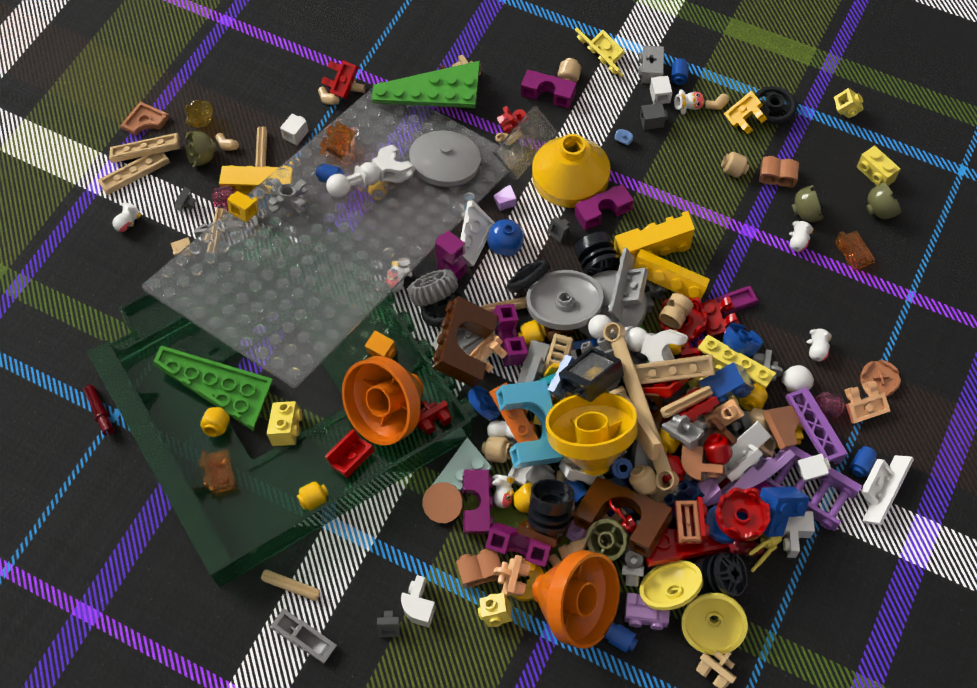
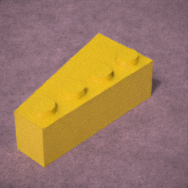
M685 211L681 217L675 219L673 216L665 218L666 222L658 225L655 222L648 224L641 231L637 228L616 235L614 249L618 252V256L621 257L623 248H627L635 259L641 249L656 256H666L678 251L684 252L690 249L695 231L689 212Z

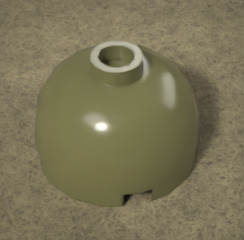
M187 132L185 140L189 139V145H185L189 163H194L192 167L203 166L211 162L214 152H216V143L212 142L210 136L204 132Z
M885 182L871 189L867 198L869 204L866 205L870 215L875 214L877 218L883 220L894 218L901 213L897 199L894 200L893 192Z
M811 185L801 189L795 196V204L792 205L794 214H799L801 220L812 223L823 220V215L819 216L822 213L814 186Z
M610 518L601 519L594 522L587 531L586 542L589 547L588 550L604 554L611 561L620 558L627 550L629 534L619 521Z

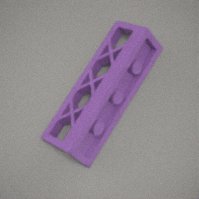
M808 387L787 394L786 400L790 406L793 405L801 425L818 453L823 454L824 458H828L829 462L833 461L835 465L842 463L848 453Z

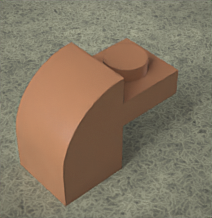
M682 445V466L692 479L703 482L704 474H706V478L719 479V476H725L724 465L704 464L705 453L703 447L696 446L689 450L685 445Z

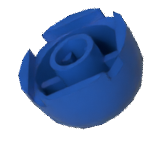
M510 219L495 222L488 232L487 243L489 248L495 254H501L504 257L517 254L524 242V232L521 226Z
M730 323L724 332L723 343L733 351L749 358L755 355L761 348L762 338L753 330L750 332L744 330L746 326L742 324Z

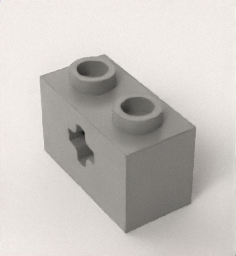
M643 46V52H639V63H642V66L638 68V76H641V83L650 84L651 78L663 76L664 47Z

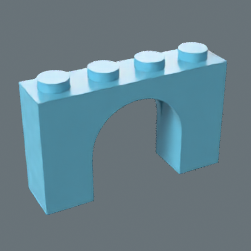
M546 380L501 385L495 392L500 411L527 409L539 418L542 425V435L539 440L515 443L509 449L514 469L557 463L564 458V456L550 446L547 439L545 420L549 410L554 405L552 404L551 392L548 391L549 386Z

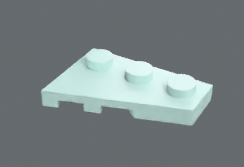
M467 437L433 485L439 482H448L455 485L461 492L463 491L462 473L464 469L490 471L492 466Z

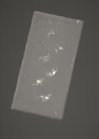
M534 106L493 154L512 177L518 179L533 162L537 151L557 134V130L539 108Z

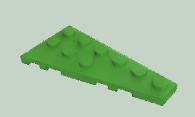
M480 61L374 84L372 103L476 108Z
M160 346L154 359V366L216 407L223 408L228 415L254 431L273 383L272 378L164 346Z

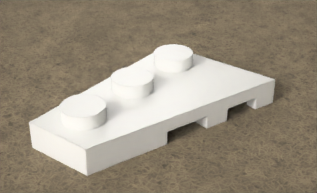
M473 200L467 202L460 238L465 242V254L461 259L466 262L468 267L475 265L487 241L488 232L495 223Z

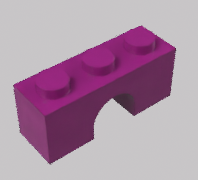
M527 70L521 83V96L537 100L541 93L550 92L554 95L553 105L570 109L576 94V82Z
M622 184L614 186L606 192L598 193L590 199L578 202L575 205L574 215L584 231L601 224L602 213L600 210L609 209L618 217L632 210L634 200Z
M447 230L443 235L438 236L435 241L438 270L450 269L458 281L467 272L466 262L461 259L465 254V242Z
M496 305L493 313L498 315L494 331L503 341L500 347L508 353L502 359L504 367L522 365L528 355L524 337H517L516 326L519 319L515 305Z
M464 469L462 473L463 494H472L479 501L477 509L465 510L463 513V534H488L493 526V516H490V508H493V496H489V488H492L493 479L492 476H489V470Z
M497 522L493 524L490 528L485 548L503 554L508 551L517 552L524 555L527 562L543 567L547 565L552 546L516 533V528Z

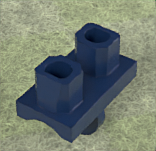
M684 480L679 485L680 492L676 496L673 493H669L664 498L666 504L672 508L674 518L675 501H696L698 497L705 496L695 480L691 482Z

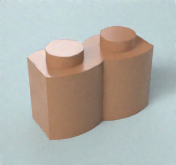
M774 156L763 157L760 166L759 182L768 185L777 184L789 188L795 187L798 180L799 162L793 159L781 160Z
M487 548L481 550L478 555L465 554L459 557V560L456 561V566L463 589L498 580L499 576L493 573L496 567L501 568L497 551Z

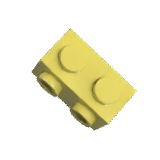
M875 145L861 155L857 164V168L876 185L885 182L889 186L895 181L901 169Z
M296 401L272 404L267 429V436L272 446L296 444V438L300 434L299 422L302 421L303 417L302 410L298 408Z

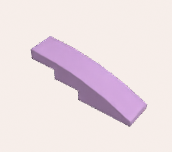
M781 449L773 458L762 457L755 466L747 468L740 479L733 482L729 481L721 489V493L725 495L735 487L740 489L754 487L780 470L795 454L791 449Z

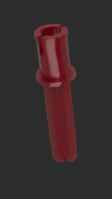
M89 384L84 387V393L94 412V420L99 424L103 435L107 436V433L111 435L114 433L115 428L110 420V413L105 410L95 386Z
M734 541L728 544V547L731 548V553L745 554L750 557L763 554L765 549L763 547L753 555H749V552L760 544L758 541Z

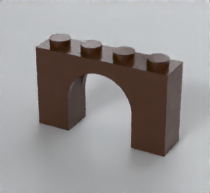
M458 296L453 301H449L445 311L447 314L441 324L443 329L437 339L438 348L432 358L434 360L432 368L474 387L483 380L486 363L469 356L460 348L456 338L457 329H465L485 339L494 332L498 315Z
M597 476L573 514L575 526L588 531L594 522L601 520L608 511L612 510L609 506V500L611 499L615 508H629L640 516L641 520L629 539L630 550L650 559L672 521V508L666 503H659L650 499L647 495H640L626 486L621 487L607 478L603 479Z

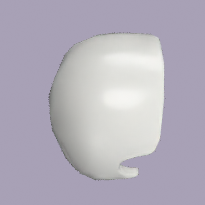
M796 365L783 373L781 382L784 383L787 391L792 393L806 387L810 390L814 379L806 367Z

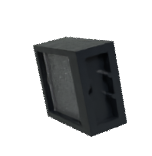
M594 347L589 348L558 373L562 389L589 402L595 400L624 376L622 362L619 358Z

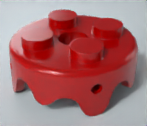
M698 297L694 299L689 298L694 307L689 315L685 316L688 319L687 323L683 324L680 329H673L659 319L661 331L677 330L687 335V342L700 337L707 326V313L702 301ZM666 299L663 302L661 311L665 306H667V302L669 299Z
M735 487L725 495H721L715 511L716 522L721 531L728 537L737 541H752L760 537L767 529L771 520L770 506L761 499L758 489L753 487L749 489ZM744 512L748 519L741 520L737 517L736 513Z

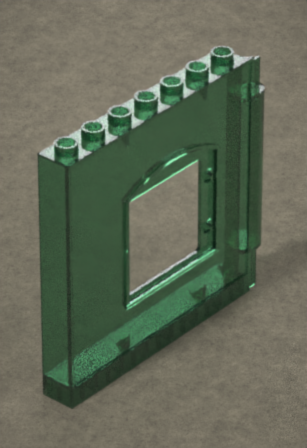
M278 223L266 228L118 306L120 314L131 332L112 343H109L107 340L86 351L210 576L219 588L460 445L467 437L468 439L473 437L472 421L477 418V414L467 398L458 401L451 392L456 388L453 378L432 368L433 364L431 361H433L434 352L425 339L416 342L411 334L415 331V326L406 311L396 313L391 306L396 303V300L389 286L386 283L377 286L372 279L377 273L370 259L367 256L359 259L354 253L358 249V245L351 232L347 229L340 233L334 223L330 224L331 235L324 229L294 246ZM291 325H296L342 394L343 380L350 367L359 361L373 357L367 353L365 344L376 330L395 341L397 352L392 360L421 379L424 388L421 402L426 400L428 404L434 401L436 404H439L445 400L448 404L452 421L446 425H442L439 419L433 422L436 430L429 435L422 429L418 430L416 427L409 436L390 445L374 444L357 432L361 439L374 447L375 451L348 478L332 469L325 458V455L352 429L356 431L349 421L344 408L300 433L296 438L295 445L277 446L260 457L251 459L230 423L226 431L220 436L210 437L203 432L200 424L204 413L208 408L216 406L154 366V359L160 346L223 363ZM316 481L319 485H325L329 493L326 496L327 502L311 512L307 509L303 510L297 499L299 489Z

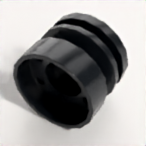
M595 232L579 240L574 246V253L581 263V268L585 274L593 276L603 271H617L619 269L620 257L616 249H614V244L608 233Z
M544 479L534 483L530 490L528 523L530 526L545 534H558L568 530L571 525L574 503V490L572 487L556 479Z
M722 552L715 555L701 556L693 561V564L700 569L703 576V585L698 596L706 593H721L729 597H737L744 593L747 587L748 576L745 564L738 554Z

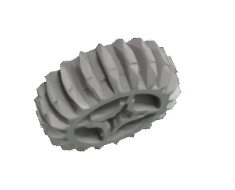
M439 269L438 271L427 273L409 285L407 290L408 296L416 306H427L428 304L439 302L455 292L458 288L457 278L450 269Z

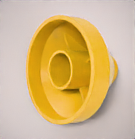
M568 134L548 141L537 151L533 160L532 180L534 187L545 200L560 207L575 208L578 202L605 192L609 183L610 162L608 156L595 142L577 134Z
M603 392L592 402L577 395L567 397L549 410L545 420L547 439L550 446L591 476H599L608 472L610 466L634 442L638 433L637 413L634 406L625 398Z

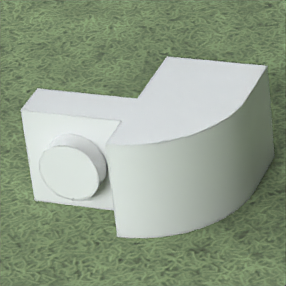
M806 511L804 516L788 518L784 536H782L784 538L783 549L787 551V558H796L800 552L799 538H811L815 532L813 511Z
M417 575L415 581L410 583L408 590L410 595L402 593L401 603L406 617L411 622L429 628L436 606L435 602L422 598L426 580L425 577Z

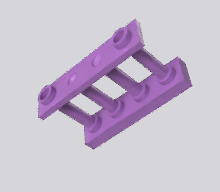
M796 446L786 448L791 449L795 456L780 469L774 480L767 478L766 482L771 487H783L781 484L792 466H798V460L811 457V455ZM831 468L828 470V476L818 478L822 483L811 501L808 502L806 511H813L814 519L820 522L822 527L835 532L841 523L836 518L847 498L854 499L862 485ZM800 477L795 488L802 491L807 482H803L802 477ZM833 487L840 494L829 513L817 506L828 488Z

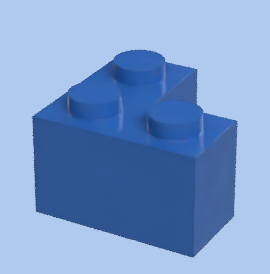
M734 362L715 372V375L708 376L699 381L701 388L711 387L713 392L711 397L717 396L720 403L718 406L726 403L732 395L737 398H744L751 394V390L755 389L745 368Z
M793 486L763 487L760 497L765 503L769 504L771 519L763 534L767 537L784 536L788 518L804 516L810 497Z

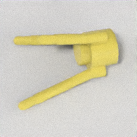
M764 534L760 536V544L753 548L749 555H753L763 547L768 550L751 568V572H754L777 549V544L782 541V536L767 537Z

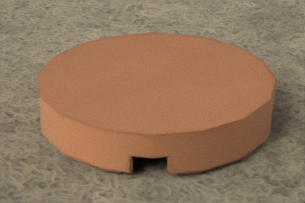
M879 360L871 361L864 366L860 374V382L863 384L876 381L878 392H885L886 397H888L899 388L901 377L899 376L898 369L893 364Z
M439 482L426 490L423 496V509L431 520L437 523H448L461 514L464 499L455 485L448 482Z

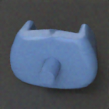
M619 129L615 133V141L628 146L633 141V134L627 130Z

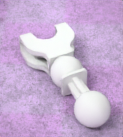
M389 145L381 148L378 156L372 159V162H366L360 167L358 165L355 166L353 175L346 177L342 174H334L330 176L327 180L326 188L331 196L341 198L347 195L351 186L359 184L364 189L366 185H374L378 181L401 183L413 176L415 166L409 161L397 162L399 149L395 145Z
M596 315L591 318L588 324L590 335L595 339L604 336V328L608 323L612 322L611 319L605 315ZM625 327L624 339L628 349L646 355L649 362L671 360L667 355L669 344L683 345L686 344L688 339L687 335L672 329L661 331L657 334H648L639 327ZM612 328L610 337L616 338V332Z

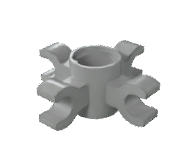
M277 178L270 181V184L273 185L270 190L274 194L279 195L268 200V203L271 205L268 209L272 213H276L281 207L286 209L294 208L298 214L306 211L303 207L306 202L297 197L307 192V189L304 188L307 183L303 179L297 181L295 185L288 183L282 185Z

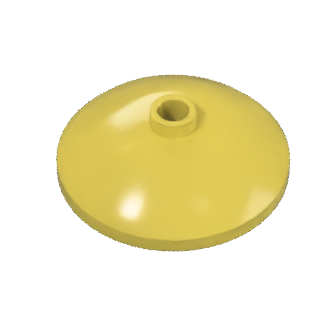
M679 560L661 564L653 568L643 578L639 589L640 596L643 602L652 609L662 611L675 610L687 605L698 595L703 585V576L700 569L688 561Z
M706 593L700 595L686 606L682 615V631L686 640L692 647L702 653L714 655L716 651H719L721 654H726L728 651L732 652L741 645L747 634L748 623L744 609L736 600L725 594ZM717 616L718 618L716 620H712L710 617Z

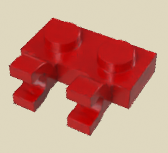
M342 60L341 64L329 61L327 67L337 72L334 81L323 77L321 83L331 88L330 93L347 99L359 67Z
M730 296L722 299L719 303L717 298L702 303L707 313V335L713 338L723 336L730 323L739 324L735 313L726 316L725 319H723L721 313L734 309Z

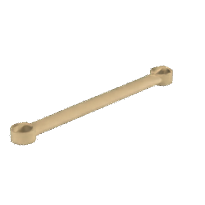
M615 322L608 323L604 328L603 335L610 342L615 357L619 358L622 362L624 372L622 378L630 400L661 442L624 339L625 328ZM612 328L614 329L617 337L613 340L610 337V331L612 330ZM661 442L658 459L652 460L657 473L655 481L659 489L672 491L678 486L679 478L677 473L672 471ZM670 474L672 476V479L669 480L670 486L665 488L662 483L663 476Z

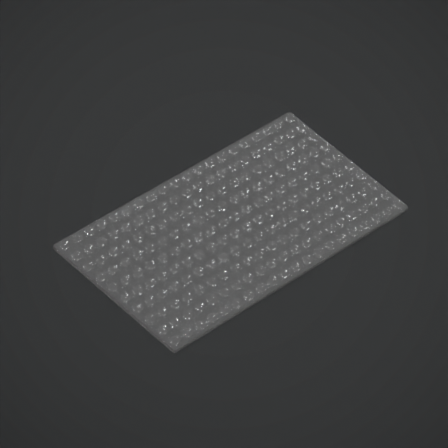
M372 87L247 194L251 199L254 197L258 199L259 211L247 223L232 215L229 211L226 212L142 285V288L145 292L283 382L296 388L435 248V241L438 236L443 235L447 230L451 232L465 217L467 202L473 200L478 204L519 163V156L428 106L372 103ZM445 130L460 133L476 144L481 155L480 168L475 177L462 185L452 187L429 184L414 173L410 179L401 183L378 181L374 185H366L364 189L359 184L350 187L347 195L336 198L328 193L326 183L318 181V177H316L317 167H321L322 163L340 167V169L344 170V176L346 177L353 175L355 166L358 165L360 167L366 162H372V159L378 156L379 150L389 145H395L399 149L397 162L409 161V152L413 142L420 136L432 131ZM277 178L282 185L287 183L295 185L297 181L303 179L307 183L304 186L307 192L297 197L306 202L303 206L306 211L298 214L294 208L286 209L281 207L279 211L272 213L268 209L271 206L268 200L279 195L274 194L270 190L273 187L270 181Z

